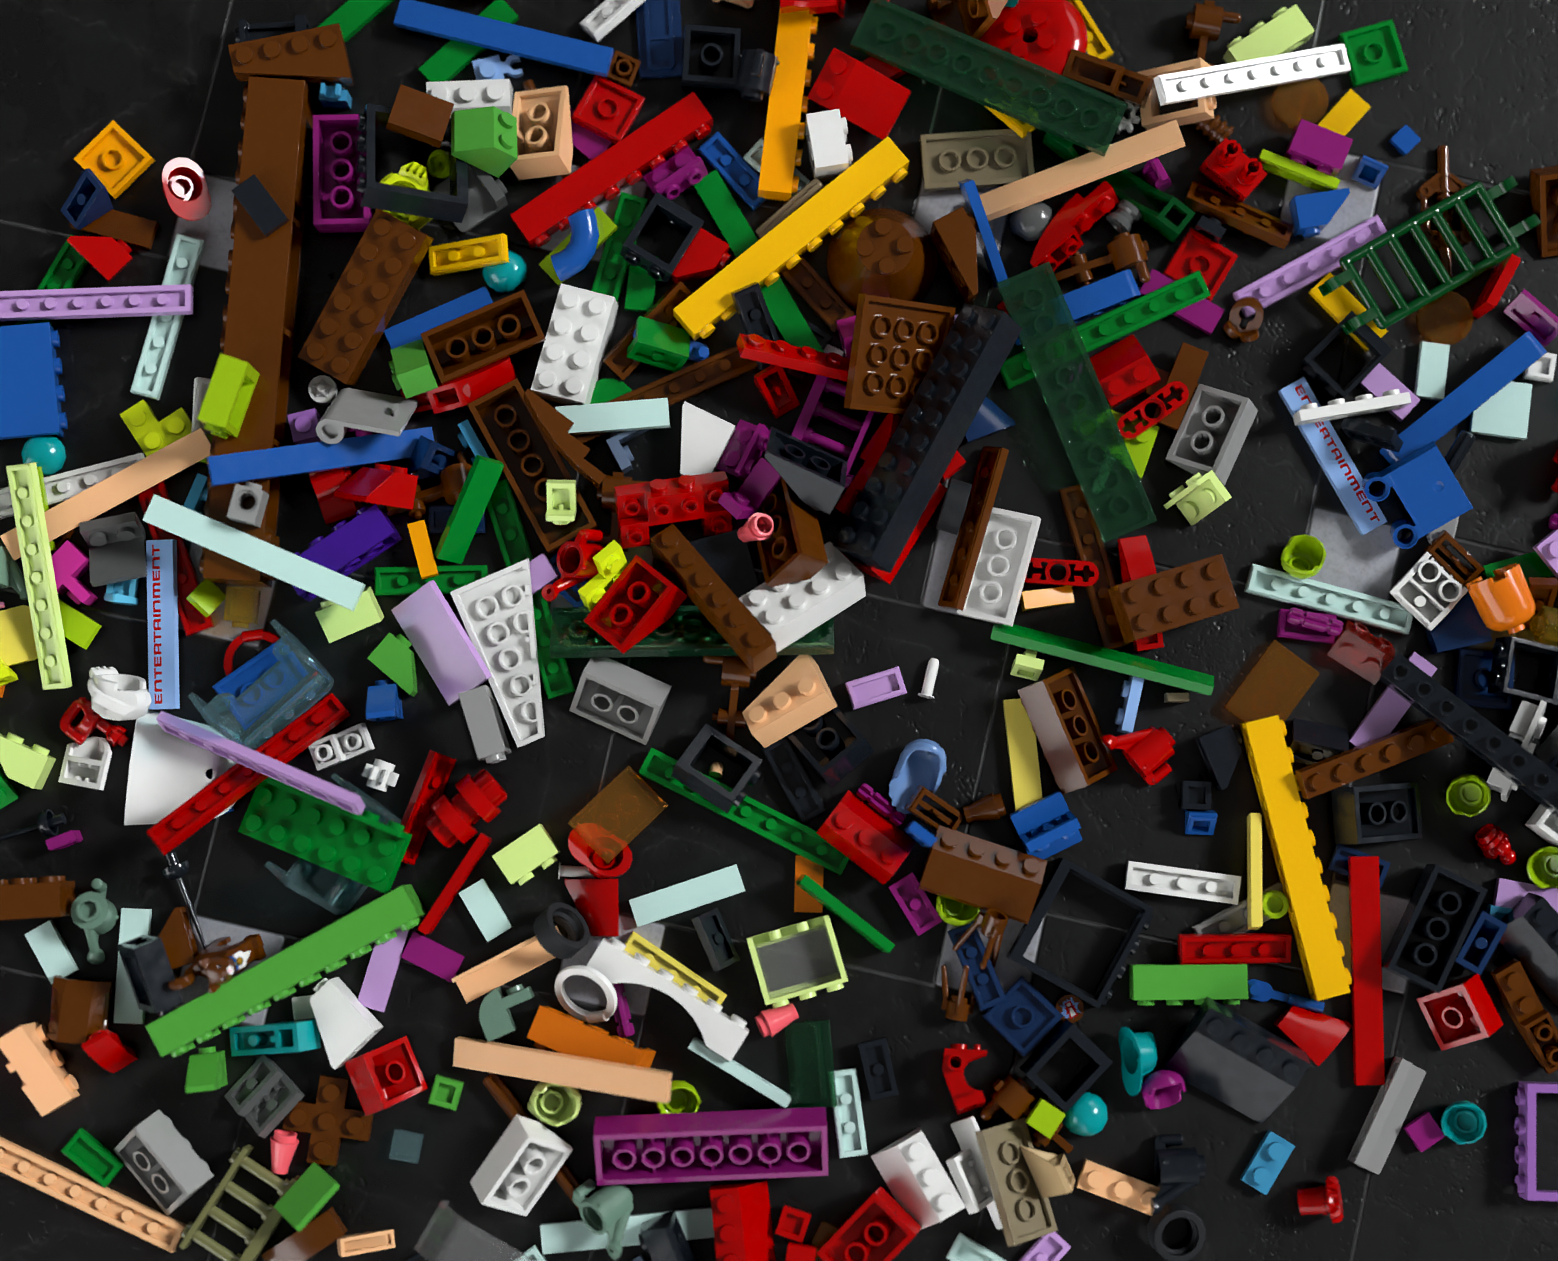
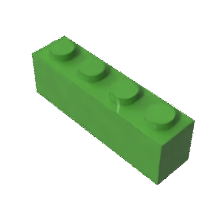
M1244 963L1129 964V999L1137 1000V1005H1155V1000H1166V1005H1183V1000H1194V1005H1202L1206 997L1223 999V1004L1237 1005L1240 1004V999H1248L1247 964Z

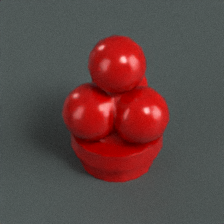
M1490 823L1478 830L1475 839L1478 841L1477 844L1485 858L1493 860L1499 856L1500 862L1504 865H1512L1516 861L1517 855L1511 849L1510 838L1500 827Z

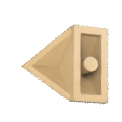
M1019 1145L1042 1198L1068 1194L1073 1191L1076 1178L1064 1153L1058 1155Z

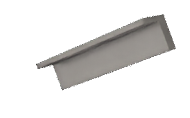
M1394 1057L1385 1076V1085H1381L1347 1160L1375 1174L1381 1173L1426 1075L1425 1070L1403 1058Z

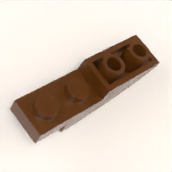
M1514 958L1490 973L1500 990L1498 995L1521 1036L1545 1072L1551 1074L1558 1070V1029L1549 1012L1542 1007L1520 961Z

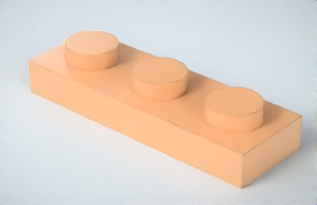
M1087 1159L1084 1161L1076 1183L1077 1188L1152 1216L1151 1198L1155 1197L1160 1191L1158 1186Z

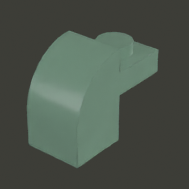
M521 983L507 989L508 996L505 997L500 987L487 994L480 1006L479 1019L488 1042L517 1029L509 1008L533 998L535 995L531 986L523 988Z

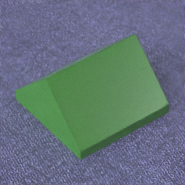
M313 1162L276 1203L274 1208L300 1232L339 1189L340 1184Z

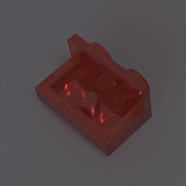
M1347 620L1343 631L1328 650L1327 656L1375 685L1380 678V674L1394 659L1395 649L1387 639L1383 637L1377 638L1370 634L1369 630L1361 623H1353Z

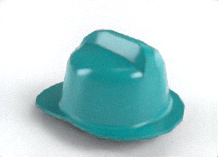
M1125 1026L1120 1029L1118 1037L1121 1052L1122 1080L1127 1093L1131 1096H1136L1141 1089L1142 1076L1154 1069L1158 1059V1052L1154 1035L1151 1032L1133 1033L1130 1028Z

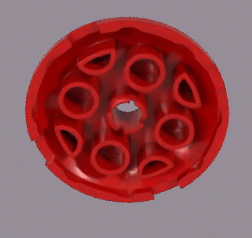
M1018 0L1015 7H1004L997 20L978 40V57L984 73L997 87L1000 86L1019 96H1037L1054 91L1070 80L1062 76L1071 50L1075 49L1086 53L1088 36L1081 14L1067 0ZM1029 36L1037 38L1034 42H1026Z

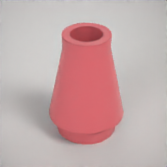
M755 513L738 529V538L744 543L766 540L773 533L774 522L767 514Z
M790 1003L778 1008L760 1011V1015L754 1018L761 1035L765 1038L769 1035L771 1037L776 1035L791 1022L798 1019L799 1015L794 1004Z
M277 1129L274 1131V1136L270 1137L272 1173L280 1175L288 1173L290 1163L299 1143L295 1131Z

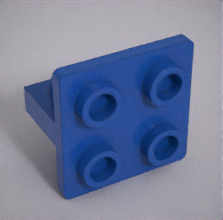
M1056 791L1010 814V819L1026 853L1046 859L1082 841V836L1078 830L1081 826L1077 818L1070 812L1060 791Z

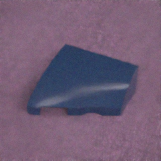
M985 397L964 437L968 444L990 434L993 435L1011 428L1016 423L994 402Z
M1469 592L1458 601L1432 631L1425 627L1431 654L1492 641L1490 630L1484 624Z

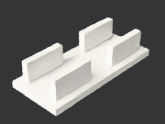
M1522 700L1509 729V737L1523 742L1521 746L1531 754L1534 753L1536 744L1532 742L1534 738H1540L1547 722V718L1544 717L1547 702L1541 700L1539 706ZM1492 768L1487 783L1492 790L1501 793L1502 801L1507 802L1511 790L1517 791L1518 786Z

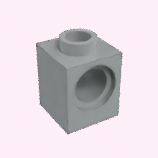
M246 481L245 486L236 484L227 518L235 522L260 528L269 494L262 490V485ZM253 496L255 498L254 506L249 510H244L243 501L247 497Z

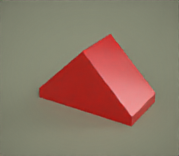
M771 365L754 375V383L776 419L800 405L781 366Z

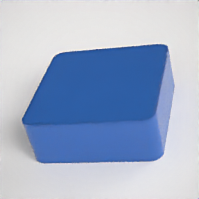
M1404 125L1389 142L1405 156L1419 143L1421 138L1408 125Z

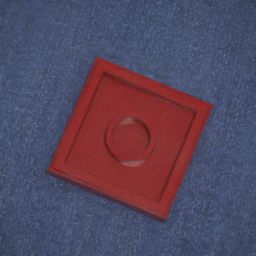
M595 75L572 114L571 122L616 144L625 138L644 105L645 98L603 76Z
M1190 228L1163 275L1177 281L1200 270L1211 294L1206 299L1211 302L1238 255Z
M1511 254L1495 267L1470 315L1479 319L1497 306L1521 262L1520 257Z

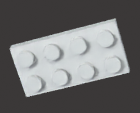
M995 507L992 508L963 611H957L959 615L1013 627L1041 522L1040 517Z

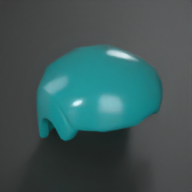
M508 250L509 263L483 267L482 276L487 286L497 292L514 291L526 280L527 265L523 258L513 251Z
M52 435L29 438L21 452L23 464L36 462L37 467H42L43 476L55 474L63 467L66 460L64 445L57 437Z
M1085 1092L1067 1112L1063 1109L1061 1111L1066 1114L1062 1122L1067 1130L1078 1136H1092L1103 1130L1108 1120L1107 1105L1101 1097L1090 1092Z
M1469 1101L1453 1102L1446 1107L1441 1117L1444 1135L1457 1144L1475 1143L1483 1137L1487 1127L1484 1112L1476 1104Z

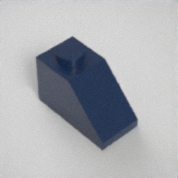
M1481 911L1475 917L1454 963L1471 973L1481 975L1508 925Z

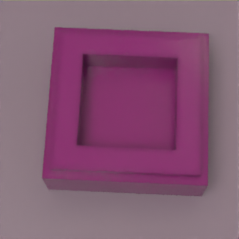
M71 830L47 839L45 842L48 850L58 851L82 842L83 837L80 830Z
M1427 1111L1403 1127L1420 1152L1425 1151L1445 1137Z

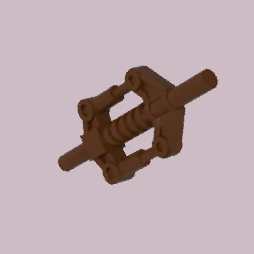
M1447 145L1437 147L1438 173L1416 191V196L1421 200V212L1428 208L1427 199L1433 194H1438L1436 201L1440 202L1451 196L1450 194H1454L1467 186L1455 175L1449 173V146ZM1448 209L1442 215L1452 230L1453 225L1450 224L1452 223V209ZM1459 217V231L1452 232L1460 245L1466 246L1473 238ZM1429 220L1420 225V228L1435 251H1440V261L1452 278L1451 251L1438 229L1437 231L1430 229Z

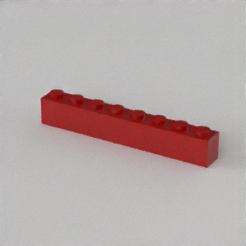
M692 92L512 213L510 216L514 225L531 249L536 245L538 247L545 245L551 240V235L559 230L563 232L570 228L569 216L585 209L595 210L597 204L605 199L609 201L615 198L620 193V189L625 185L629 184L631 186L642 179L643 173L649 169L654 170L665 163L667 157L673 153L676 155L689 146L688 143L695 138L699 140L707 136L713 127V118L697 95Z

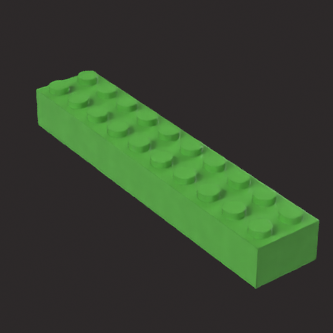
M402 885L232 978L231 981L222 984L216 992H207L145 1027L161 1057L171 1054L172 1058L181 1056L196 1047L195 1041L198 1044L206 1042L221 1034L219 1028L223 1027L226 1030L245 1021L244 1015L246 1013L249 1016L257 1014L272 1006L270 1000L274 999L276 1002L296 993L295 986L300 985L301 988L308 986L322 978L321 972L325 971L327 974L347 964L346 958L351 957L353 960L372 951L370 945L375 942L378 946L396 938L397 934L395 931L402 929L404 932L422 923L421 917L427 913L412 885Z

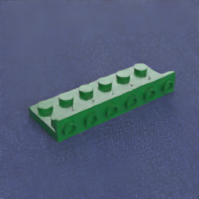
M271 777L266 778L257 785L238 830L242 834L386 894L390 892L412 837V834L403 831L405 826L391 820L387 824L379 821L380 815L364 810L361 815H356Z

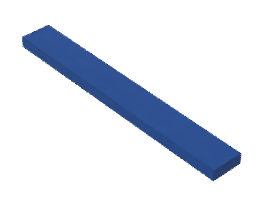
M400 0L393 22L396 27L603 77L608 75L614 54L613 48L415 0Z
M432 427L403 430L400 436L381 433L344 438L337 444H328L321 441L207 457L211 485L213 487L372 465L375 463L408 460L421 435L434 441Z

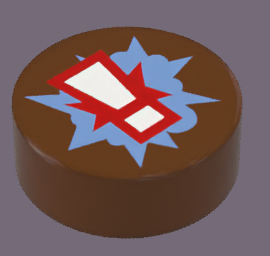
M1064 994L1055 1003V1008L1063 1015L1060 1019L1062 1021L1067 1018L1071 1023H1075L1083 1016V1002L1073 994Z

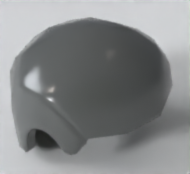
M1042 201L1019 209L1010 214L1009 223L1011 231L1025 241H1037L1054 218V214L1051 208Z

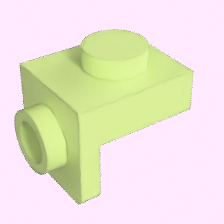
M547 480L546 521H553L557 525H565L570 523V521H574L576 516V480Z

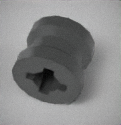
M1121 199L1117 204V210L1110 212L1107 216L1109 223L1121 233L1130 232L1133 223L1139 222L1142 218L1141 212L1132 203Z

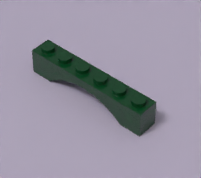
M1064 112L1061 113L1046 132L1042 142L1066 161L1102 148L1083 126ZM1127 169L1093 181L1099 186L1106 180L1114 189L1119 201L1124 199L1132 203L1141 212V219L1172 243L1195 215V212L1177 198L1151 186Z

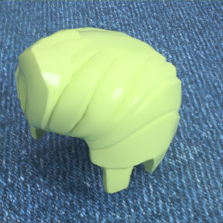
M540 1082L535 1086L527 1103V1108L541 1123L558 1127L576 1118L581 1109V1094L579 1089L575 1087Z

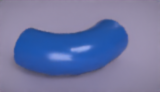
M585 209L568 217L572 233L570 242L565 249L551 255L553 267L560 281L569 279L585 269L596 252L599 231L594 209Z

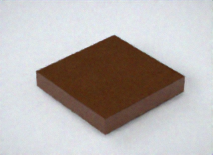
M401 84L386 129L440 148L454 104Z

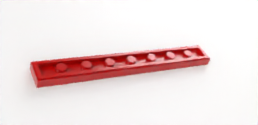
M331 692L254 751L286 764L349 717L350 714ZM237 763L148 829L146 833L163 855H166L259 785L268 776Z
M1348 856L1354 1084L1356 1086L1385 1085L1379 856Z

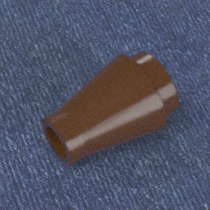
M992 792L963 807L967 823L1001 819L1000 816L1007 815L1000 793L993 794Z

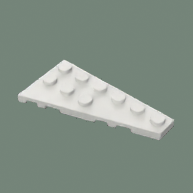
M528 558L450 592L472 644L492 675L488 681L517 748L545 736L530 563Z

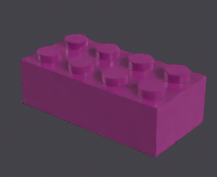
M359 114L313 115V225L319 233L365 232L375 214L374 208L361 206V192L356 191L358 177H361V173L356 172L358 156L361 155V152L356 150L358 135L361 134V131L356 129Z

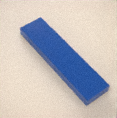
M971 179L962 180L958 184L968 213L970 212L977 223L975 228L976 236L993 285L998 289L1005 288L1010 283L975 181Z
M486 286L385 329L384 333L391 349L419 340L422 338L421 333L491 304L493 301Z

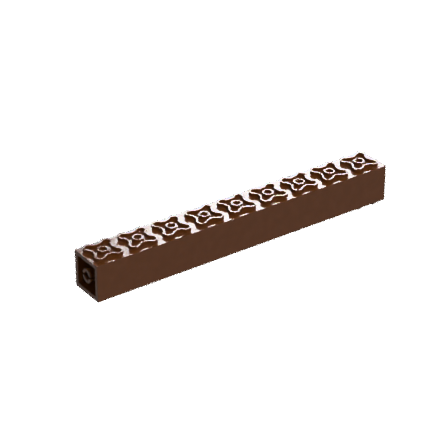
M249 76L248 86L245 85L243 89L241 129L244 130L243 140H240L238 144L236 184L240 185L255 174L289 219V222L266 237L234 195L233 220L230 230L231 239H234L233 250H229L228 275L225 290L226 294H229L228 305H224L223 330L220 338V347L224 350V355L248 362L260 375L238 437L228 435L227 439H223L213 435L210 456L284 447L315 97L305 80ZM208 474L205 516L279 547L280 539L279 536H276L281 477L249 481L262 485V490L269 494L261 527L259 528L227 518L235 485L245 486V482L212 487L210 474ZM249 496L243 501L244 510H249L254 506L255 498L253 496ZM205 547L202 548L200 573H203V578L215 584L271 588L272 581L276 580L273 576Z

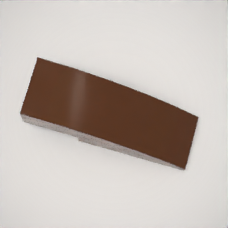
M1075 49L1071 50L1062 76L1142 108L1145 107L1154 84L1151 77L1133 72L1118 64Z
M333 1207L307 1223L300 1232H294L261 1256L264 1261H306L343 1236L348 1230Z

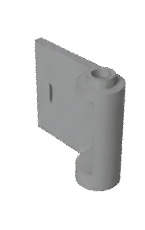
M344 388L337 393L318 422L316 433L323 442L328 444L339 443L346 434L347 427L400 436L417 408L418 400Z

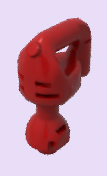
M79 697V699L75 700L60 719L61 731L79 745H82L96 728L106 735L107 742L112 747H115L117 744L124 747L130 739L126 736L127 729L122 726L111 725L91 708V701L86 699V697ZM83 710L84 718L78 725L72 726V721Z

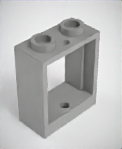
M484 685L458 693L478 759L486 761L490 765L507 760L505 755L512 752L492 689Z

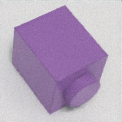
M315 408L287 415L293 442L296 445L322 441L316 433V426L321 419V414Z

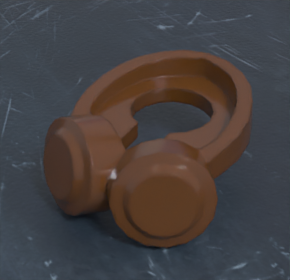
M1253 296L1238 299L1230 310L1229 320L1223 325L1226 334L1232 339L1239 337L1242 342L1257 340L1259 338L1258 329L1264 317L1261 302ZM1245 306H1250L1255 310L1256 315L1252 320L1248 321L1246 327L1241 328L1240 322L1242 318L1239 315V311Z

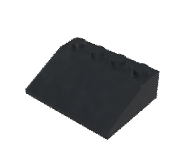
M1206 997L1162 1067L1165 1070L1179 1073L1184 1081L1262 1124L1296 1088L1311 1064L1305 1051L1215 1000Z

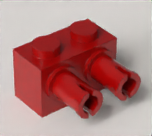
M1226 137L1199 168L1202 173L1231 198L1242 203L1267 175L1262 163L1258 159H1250L1243 153L1240 143L1238 144L1236 140H1228Z

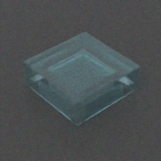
M395 1129L389 1159L417 1164L424 1134Z

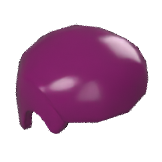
M1158 1070L1145 1079L1141 1092L1145 1106L1149 1109L1159 1110L1179 1103L1182 1099L1181 1089L1185 1092L1186 1088L1184 1080L1179 1073L1171 1070Z

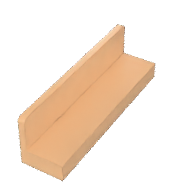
M536 936L451 980L453 983H457L465 1002L468 1003L556 957L549 954L539 944Z

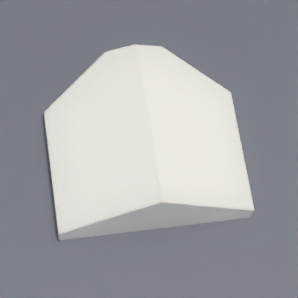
M92 736L87 738L82 745L74 742L67 744L58 782L104 790L112 756L107 739Z

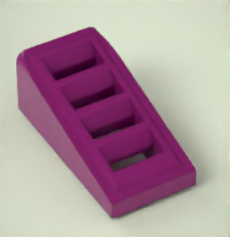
M1158 157L1146 162L1141 171L1145 182L1161 191L1170 188L1172 185L1171 180Z

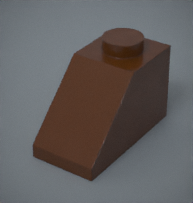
M187 906L174 908L158 936L161 937L172 970L193 964L199 954Z

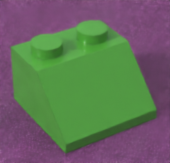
M494 106L454 111L451 114V155L499 178L518 159L517 118Z

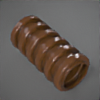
M1198 99L1194 100L1187 109L1198 107ZM1214 115V119L1190 124L1191 126L1193 124L1196 125L1197 131L1202 130L1203 136L1208 135L1210 137L1209 141L1212 142L1214 140L1216 146L1225 137L1228 139L1234 132V127H1228L1226 125L1227 121L1224 120L1222 122L1219 115Z

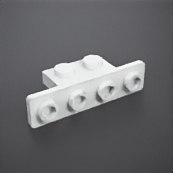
M970 1116L951 1123V1128L961 1151L946 1160V1163L969 1214L977 1213L984 1207H987L996 1229H1003L975 1132L980 1131L974 1116Z

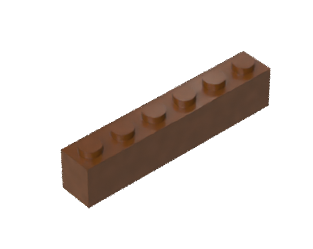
M671 524L650 538L652 555L685 594L688 595L691 601L753 673H756L777 658L776 642L674 524Z

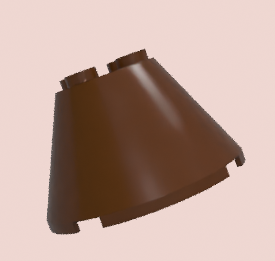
M888 208L862 211L856 217H851L845 221L844 226L834 234L827 253L828 277L835 293L854 311L857 310L859 294L921 302L930 291L937 271L935 246L926 229L906 213Z

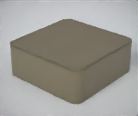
M1189 693L1164 694V703L1189 702Z

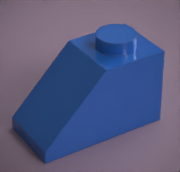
M1349 188L1294 196L1289 202L1294 235L1303 234L1304 238L1319 235L1320 231L1327 226L1350 194Z
M392 679L375 681L376 686L368 687L366 719L374 722L403 719L401 687L398 684H393Z

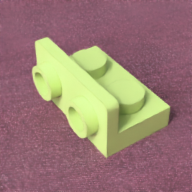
M1211 470L1204 476L1198 472L1185 482L1188 487L1185 489L1181 485L1169 494L1171 500L1163 506L1167 510L1176 504L1190 525L1193 526L1232 498V496Z

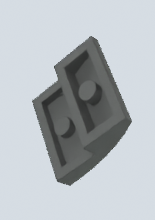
M262 1054L224 1096L239 1115L245 1117L259 1136L266 1138L305 1095L266 1054Z

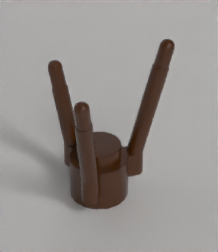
M992 908L988 909L985 914L979 912L976 920L952 947V950L957 951L980 925L982 928L981 933L989 938L980 968L985 969L992 949L991 963L993 968H995L1008 917L1003 912Z
M968 965L963 967L958 995H951V1000H949L947 966H941L943 995L941 1009L946 1010L945 1018L967 1022L968 1014L973 1013L976 1001L973 993H971L969 1001L967 997H964L969 972Z

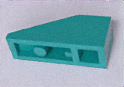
M316 1019L229 1028L232 1056L291 1053L321 1048L320 1031Z

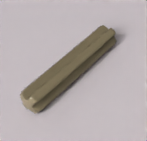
M813 178L756 229L755 232L761 239L824 188L823 184L817 178Z

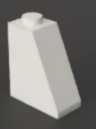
M684 402L682 406L680 475H698L715 472L716 466L735 430V425L688 402Z
M339 977L329 980L324 978L314 987L313 990L316 993L309 999L330 1065L334 1070L344 1066V1062L349 1061L383 1028L381 1023L358 1001V998Z

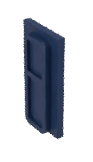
M645 0L636 8L639 61H641L639 66L640 79L681 76L683 50L680 0Z

